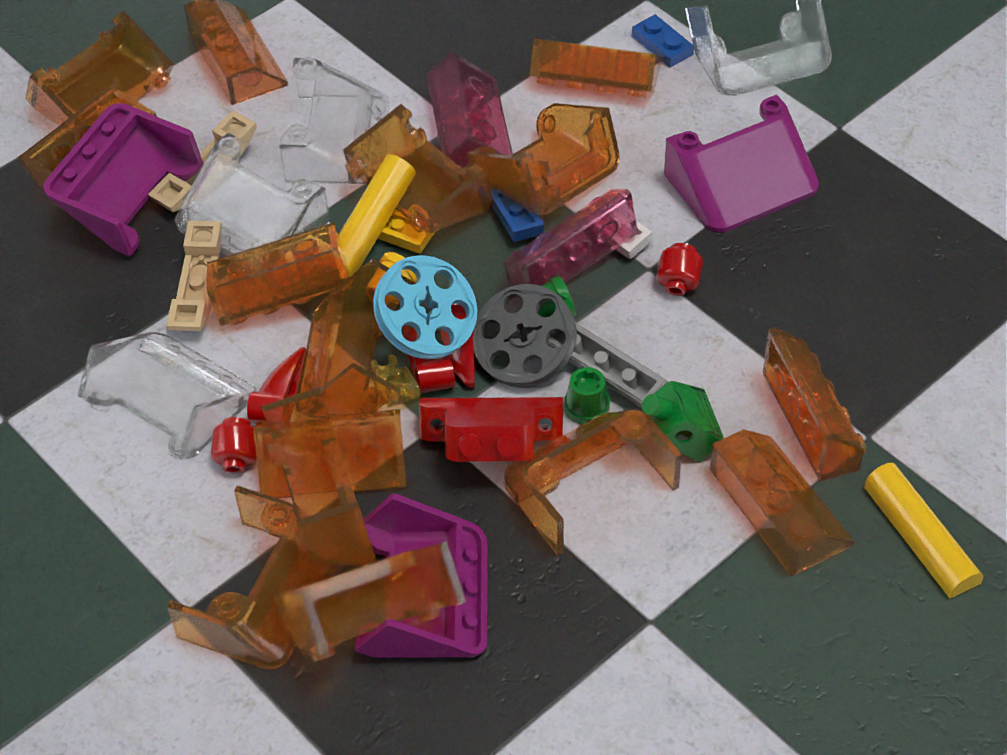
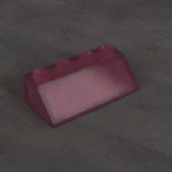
M451 51L426 74L443 161L449 167L456 168L465 174L512 168L515 165L496 78Z
M628 189L609 190L602 196L594 198L587 206L575 214L567 216L563 222L548 232L540 234L536 240L521 250L513 252L503 261L508 282L512 286L520 284L541 286L548 282L550 278L559 275L564 283H566L637 235L638 229L631 192Z

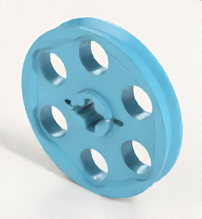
M419 255L398 261L382 276L374 293V314L380 330L397 349L416 358L438 359L450 355L468 340L476 325L477 303L470 284L455 267L435 257ZM408 269L414 272L417 283L411 285L404 282L401 277V270ZM435 274H443L448 278V289H442L435 284ZM392 295L398 298L401 305L400 310H390L385 304V296ZM423 301H426L427 307L432 308L428 314L424 307L419 306ZM451 304L461 305L466 311V318L458 319L453 316ZM402 326L413 327L417 332V341L411 342L406 340L401 332ZM440 329L447 332L450 337L449 345L444 346L437 342L435 339L436 330Z

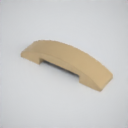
M232 110L212 130L215 139L200 153L204 163L200 170L187 181H182L169 173L148 194L149 198L171 212L181 210L200 199L229 172L240 158L257 129L256 123Z
M188 221L183 244L185 258L176 299L171 301L166 324L167 330L202 331L211 309L218 275L222 238V223L220 221Z

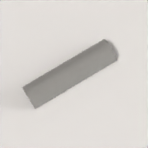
M576 323V345L569 362L578 368L591 367L599 370L605 377L606 386L642 408L645 397L649 394H654L668 382L665 378ZM556 332L552 334L549 338V347H561L566 340L565 333Z

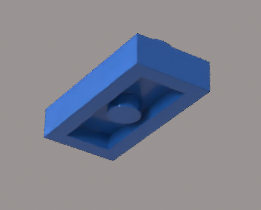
M656 14L632 26V36L670 68L694 55V45Z
M519 184L489 191V203L513 242L544 234V223Z

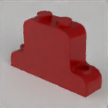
M563 397L420 398L419 401L420 438L426 441H444L446 443V458L451 461H527L534 458V443L536 441L557 440L563 437ZM543 418H548L552 424H539L538 422ZM433 419H440L444 425H431L430 422Z

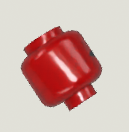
M686 243L672 244L671 247L664 249L661 253L656 274L657 281L665 287L666 292L672 295L681 296L685 292L696 289L700 283L703 268L702 256L692 245Z
M225 418L221 424L213 428L211 459L216 464L221 465L222 470L225 472L241 473L244 471V467L251 466L257 461L259 432L245 418Z

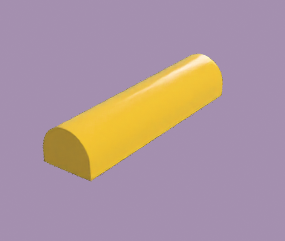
M393 154L386 155L321 263L323 270L349 282L353 281L416 174L414 168L407 161Z
M886 463L881 465L867 477L864 485L865 490L950 599L982 583L983 574L896 464Z

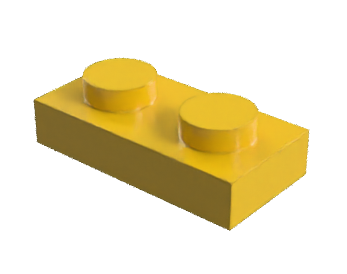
M395 209L378 239L421 254L436 232L435 223Z

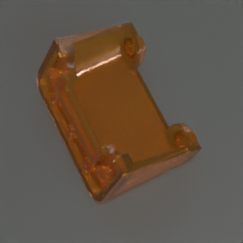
M125 11L112 18V23L115 25L113 29L107 33L101 32L96 43L57 70L51 67L47 70V73L40 68L29 76L26 101L35 110L79 140L109 106L117 103L131 106L155 88L158 90L164 88L171 80L170 73L174 63Z
M553 103L539 113L536 121L539 139L511 156L497 154L492 147L481 146L467 153L471 170L477 178L529 213L538 215L549 214L608 177L617 169L620 161L619 148L608 107Z
M402 104L343 149L347 164H345L347 172L355 180L360 178L367 185L371 182L387 154H393L404 159L414 168L416 174L396 209L408 218L410 225L419 233L422 231L426 234L434 233L481 215L493 206L494 200L487 171L476 163L471 167L466 165L463 168L457 165L427 141L425 130L421 127L418 130L412 127L409 122L412 113Z

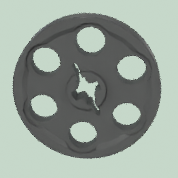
M520 284L508 287L490 298L480 310L474 328V353L478 362L487 373L502 384L519 388L540 385L555 377L569 362L577 339L575 319L562 298L546 287L535 284ZM516 297L522 298V308L516 313H508L506 306L509 300ZM554 302L556 304L554 314L547 318L539 316V308L542 304ZM489 324H499L500 332L495 338H484V330ZM523 329H527L529 332L526 342H522L519 339ZM556 332L565 333L566 340L561 347H549V338L552 334ZM502 353L508 354L510 357L508 366L501 370L494 369L493 360L495 357ZM533 358L541 359L543 362L542 369L536 374H527L525 367L528 361Z

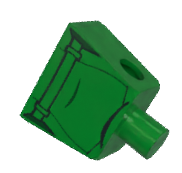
M670 381L654 394H649L645 397L642 403V410L644 414L651 417L658 438L664 444L700 463L726 443L705 389Z

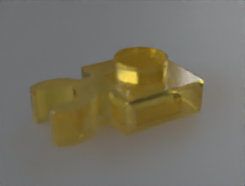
M388 355L389 364L386 366L378 365L376 360H371L375 388L387 408L420 397V389L407 366L398 369L397 358L394 355Z

